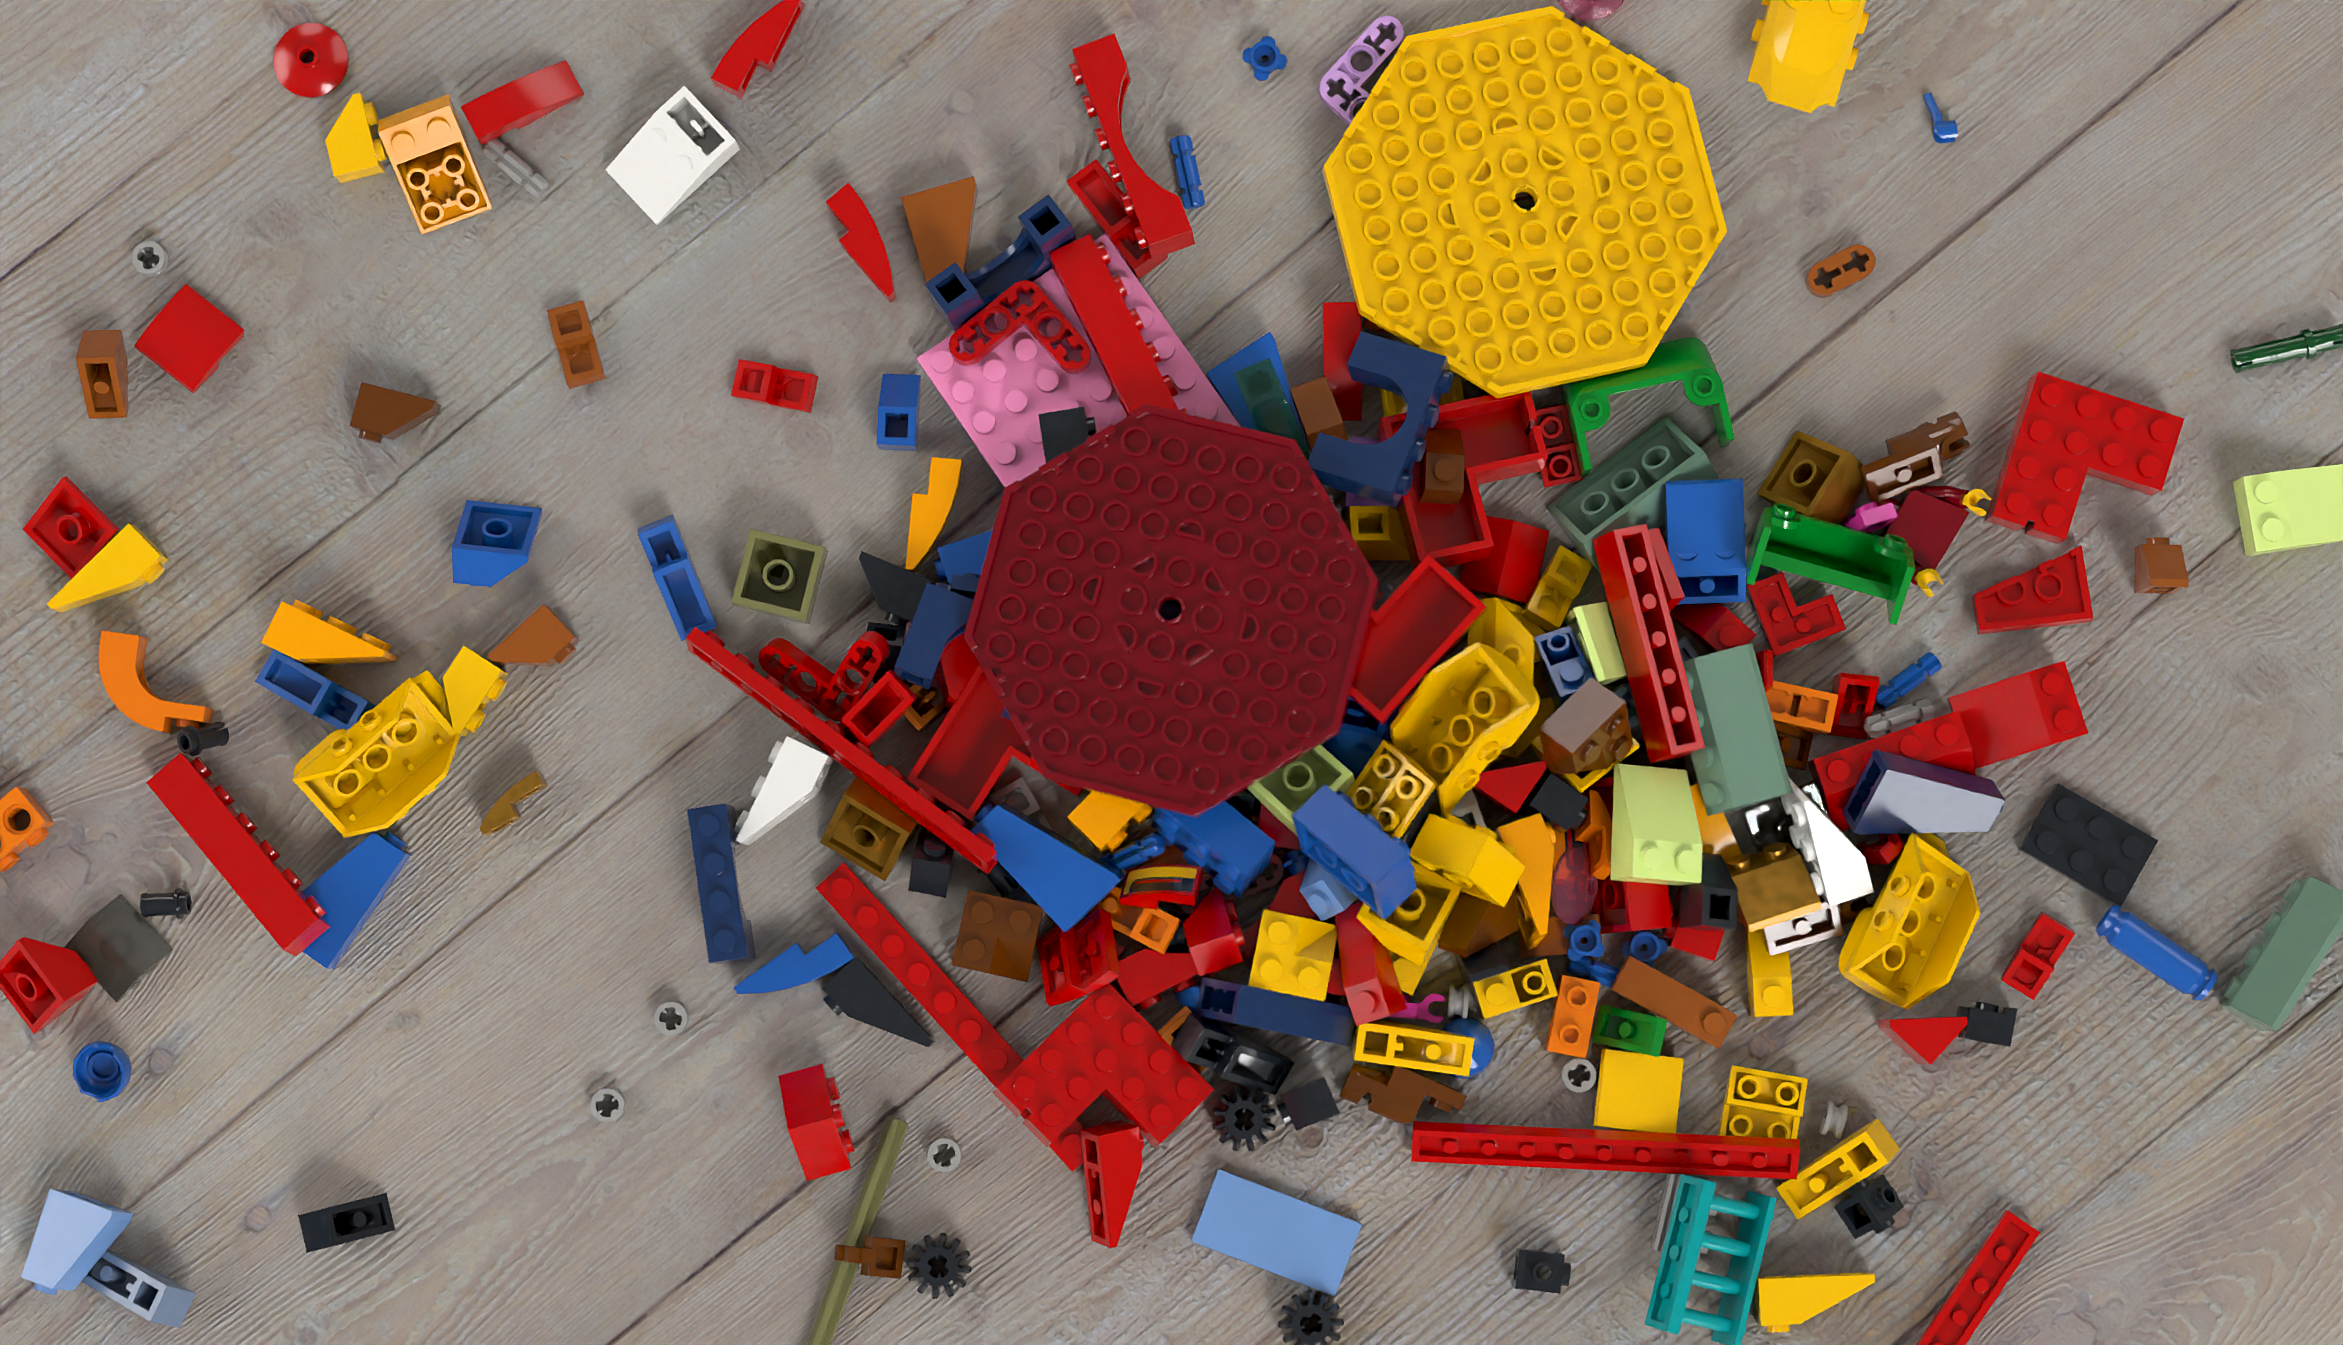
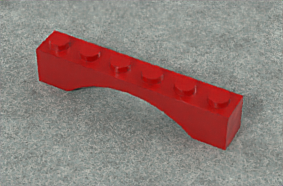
M1115 33L1073 48L1075 63L1070 64L1069 67L1076 86L1084 84L1087 95L1082 97L1089 119L1096 117L1100 128L1095 129V134L1101 150L1109 149L1113 160L1107 162L1113 181L1115 184L1122 182L1126 193L1120 195L1125 212L1128 217L1131 215L1136 217L1139 226L1133 228L1140 249L1148 248L1150 256L1154 260L1194 245L1192 228L1179 196L1162 188L1147 176L1135 162L1124 142L1122 112L1124 99L1131 80Z
M1306 870L1283 880L1267 910L1323 922L1310 908L1308 902L1299 891ZM1262 916L1249 929L1243 932L1246 944L1239 946L1244 960L1254 955ZM1143 949L1118 961L1120 976L1117 977V980L1128 1003L1131 1006L1138 1004L1140 1009L1143 1010L1162 1001L1159 993L1173 987L1175 993H1178L1196 984L1193 976L1197 975L1198 971L1191 953H1164L1163 955L1154 950ZM1226 967V968H1223V969H1220V970H1217V971H1214V972H1211V973H1208V974H1209V976H1213V975H1215V974H1217V973H1219V972H1221V971H1223V970H1225V969H1227V968H1229V967Z

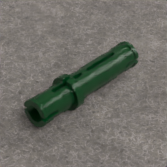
M2343 323L2315 331H2310L2308 328L2301 330L2300 334L2244 348L2231 349L2230 355L2233 358L2230 359L2235 373H2240L2296 358L2306 357L2308 360L2316 358V355L2319 353L2343 348Z

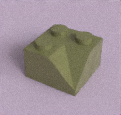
M750 528L731 603L736 607L810 625L828 553L827 549L824 546Z

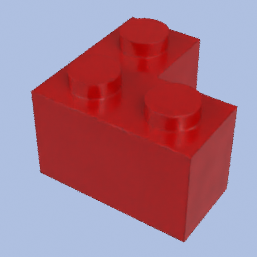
M823 1063L779 1075L787 1129L806 1180L809 1181L851 1169L849 1153L854 1152L855 1149L849 1129L842 1131L841 1128L846 1126L840 1103H834V1100L840 1099L835 1077H827Z

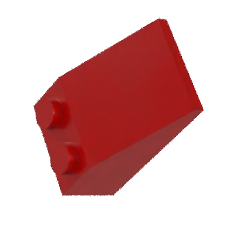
M2065 660L1948 698L1952 712L1959 710L1972 748L1975 769L2088 734Z

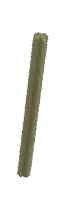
M895 1117L887 1119L843 1245L864 1247L865 1236H870L909 1127L906 1121ZM837 1260L807 1345L832 1344L860 1263Z

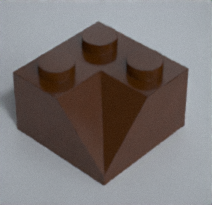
M1592 677L1538 728L1546 769L1552 774H1577L1580 771L1608 769L1616 760L1624 758L1633 744L1626 702Z
M968 890L951 965L1028 982L1044 910L1038 905Z

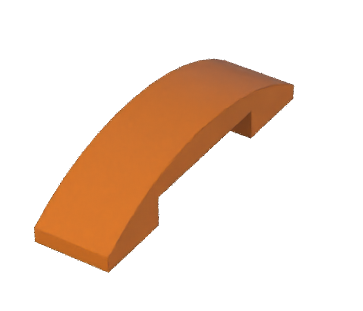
M1118 887L1113 888L1087 913L1089 916L1098 908L1110 912L1113 929L1163 955L1182 921L1159 908L1155 910L1119 904L1122 889Z

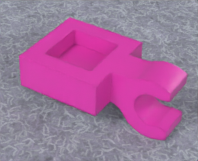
M1871 502L1855 510L1856 514L1845 517L1841 524L1842 526L1871 534L1886 527L1898 515L1893 503L1878 506L1876 502Z
M1430 994L1420 1003H1409V995H1403L1408 1009L1386 1016L1423 1019L1431 1023L1442 1022L1443 1017L1431 1015L1428 1011V1006L1432 1001H1444V996Z

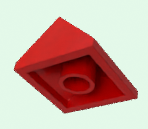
M1540 761L1481 772L1479 781L1471 789L1509 816H1512L1519 810L1546 770V762Z
M1967 1017L1878 1020V1028L1918 1064L1931 1065L1967 1026Z

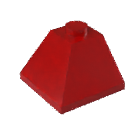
M27 937L19 939L0 960V990L34 1034L41 1031L80 1001L98 982L90 966L80 958L76 951Z

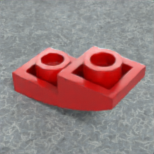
M1560 403L1536 408L1537 421L1534 426L1540 425L1548 454V459L1540 471L1544 488L1582 480L1576 447L1572 440L1566 404Z

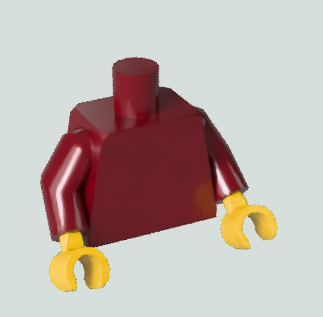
M1921 486L1917 490L1911 489L1907 492L1901 503L1891 497L1877 503L1878 506L1893 503L1898 517L1886 526L1880 537L1885 538L1886 534H1892L1908 541L1907 546L1913 550L1915 563L1911 583L1919 585L1926 597L1934 596L1932 590L1927 587L1929 582L1937 581L1941 585L1944 584L1935 569L1970 512L1965 509L1969 508L1978 516H1984L1987 513L1982 508L1976 507V503L1980 499L1992 500L1983 490L1974 489L1968 491L1952 486Z

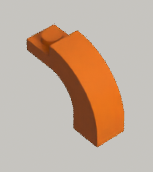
M101 631L98 653L100 676L107 694L118 709L128 718L144 727L169 734L172 733L174 719H177L176 727L182 728L191 725L198 728L200 723L211 724L213 709L204 706L168 702L158 697L151 690L144 673L147 638L138 635Z

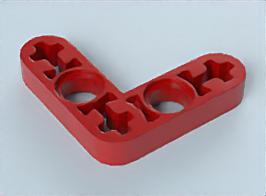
M1028 280L1013 284L955 331L949 341V350L954 361L960 365L971 366L978 363L1024 325L1066 373L1080 374L1089 367L1091 362V352L1087 342L1035 283ZM1020 292H1023L1025 295H1029L1032 292L1033 304L1029 307L1025 303L1015 309V314L1018 318L1013 320L1011 313L1003 305L1008 303L1010 309H1012L1019 302L1018 294ZM992 314H1001L1006 318L1007 324L1002 331L994 333L985 327L986 319ZM1046 318L1056 319L1061 326L1059 332L1051 337L1042 335L1039 331V325L1042 320ZM978 326L982 335L989 341L984 344L980 337L973 344L974 353L969 355L968 352L964 351L959 354V342L963 339L967 343L973 341L977 337V333L973 329ZM1068 333L1071 336L1066 338V342L1074 351L1082 349L1080 353L1082 360L1079 363L1074 360L1065 361L1068 358L1067 352L1059 343L1063 341Z
M873 631L865 632L851 646L835 674L784 638L771 639L759 652L758 659L762 669L828 718L834 721H842L841 718L868 691L887 660L890 647L887 640L881 634ZM871 647L873 649L872 657L868 661L862 659L868 648ZM776 653L781 656L779 661L775 658ZM794 664L796 669L792 672L790 668ZM847 669L857 671L862 677V684L853 682L847 675ZM801 672L811 674L816 681V686L807 685L801 678ZM843 691L848 695L840 706L836 701L838 699L837 696Z

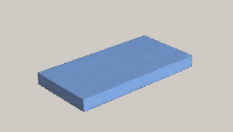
M1218 1169L1191 1241L1335 1296L1362 1223Z

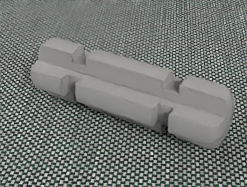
M496 138L487 142L482 153L491 162H497V166L520 186L524 184L525 190L535 198L540 197L546 191L549 185L547 180L538 173L534 174V170L511 150L506 151L505 145Z
M1922 698L1913 701V706L1911 703H1907L1883 711L1882 716L1877 713L1866 717L1863 728L1869 738L1875 739L1886 735V730L1887 733H1892L1916 725V720L1918 723L1931 720L1934 717L1935 707L1928 698Z

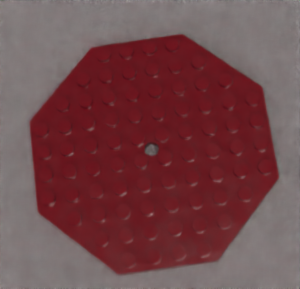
M1145 404L1115 425H1109L1087 438L1083 444L1068 453H1062L1040 466L1036 472L1004 488L964 638L1045 779L1197 818L1340 733L1379 581L1294 439ZM1170 599L1179 601L1182 613L1173 620L1167 621L1162 618L1160 613L1162 604Z

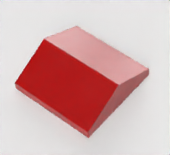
M67 476L62 477L22 529L71 579L119 532V528Z
M1486 516L1494 547L1487 559L1464 563L1460 583L1469 591L1527 604L1538 583L1550 531L1514 520Z

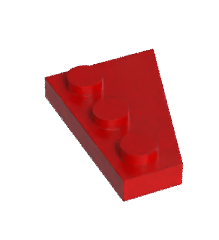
M2082 545L2060 557L2043 562L2025 573L2008 578L1974 594L1972 603L1977 635L2091 622L2093 620V612Z

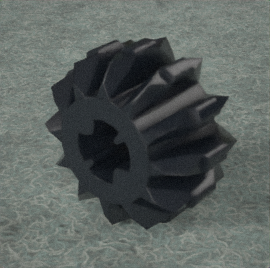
M1235 1087L1233 1091L1237 1101L1232 1103L1227 1095L1222 1094L1220 1099L1228 1106V1109L1225 1111L1219 1107L1213 1108L1212 1113L1218 1116H1225V1121L1213 1123L1212 1128L1213 1130H1219L1227 1127L1228 1131L1220 1136L1219 1141L1225 1143L1231 1135L1235 1136L1236 1138L1232 1145L1234 1151L1239 1150L1241 1139H1246L1248 1151H1254L1255 1146L1251 1137L1256 1135L1261 1143L1266 1144L1268 1142L1267 1137L1260 1130L1265 1128L1269 1131H1275L1276 1125L1263 1122V1117L1276 1115V1110L1270 1108L1261 1111L1260 1107L1269 1100L1267 1095H1263L1257 1103L1252 1102L1256 1094L1255 1088H1249L1247 1100L1242 1099L1240 1088ZM1243 1108L1244 1113L1246 1108L1254 1113L1251 1117L1253 1126L1245 1130L1244 1125L1242 1130L1234 1125L1237 1121L1235 1112Z
M940 1233L938 1246H935L930 1234L926 1235L924 1242L928 1250L926 1251L922 1246L914 1244L912 1250L921 1256V1259L908 1258L906 1262L908 1266L919 1267V1271L913 1272L908 1276L910 1281H915L920 1277L924 1279V1282L917 1289L919 1293H923L929 1284L933 1285L931 1293L933 1299H938L940 1286H944L948 1297L953 1296L955 1293L951 1281L962 1288L967 1284L957 1273L972 1272V1266L959 1265V1261L968 1258L970 1252L966 1250L958 1255L954 1252L961 1243L959 1238H956L950 1247L945 1246L947 1241L946 1233ZM940 1255L948 1260L945 1267L949 1272L944 1276L942 1271L938 1276L933 1274L931 1270L934 1265L930 1262L931 1257L935 1256L936 1260L940 1258Z
M1313 1290L1306 1291L1307 1303L1302 1304L1297 1294L1292 1295L1291 1298L1298 1308L1293 1310L1289 1306H1282L1281 1311L1291 1316L1292 1319L1278 1321V1327L1293 1329L1286 1333L1282 1340L1284 1343H1288L1297 1337L1298 1340L1295 1345H1304V1343L1315 1345L1318 1342L1321 1345H1329L1325 1340L1328 1336L1335 1341H1339L1341 1335L1330 1328L1331 1326H1343L1344 1320L1342 1318L1329 1317L1340 1309L1339 1305L1335 1303L1324 1309L1323 1307L1329 1297L1326 1293H1322L1318 1303H1313ZM1313 1313L1319 1315L1320 1317L1317 1318V1321L1322 1323L1320 1329L1312 1328L1309 1333L1304 1332L1302 1329L1305 1328V1325L1300 1323L1303 1316L1310 1318Z

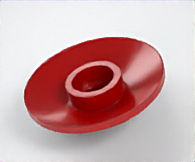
M304 23L288 30L278 41L273 55V67L280 83L291 93L305 98L321 97L335 90L345 78L349 65L348 50L342 38L331 28L318 23ZM308 51L314 52L315 57L311 63L305 64L302 62L304 53Z

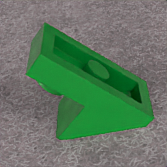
M1601 1004L1592 1042L1659 1058L1668 1020Z

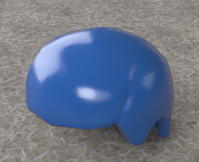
M1460 1017L1454 1019L1451 1023H1447L1442 1031L1475 1038L1469 1076L1449 1075L1453 1078L1470 1079L1482 1073L1490 1064L1494 1054L1495 1042L1489 1028L1474 1018L1465 1019Z
M106 1041L90 1043L83 1047L74 1059L73 1077L80 1093L97 1099V1102H105L117 1097L130 1082L132 1071L130 1059L124 1050L115 1044Z

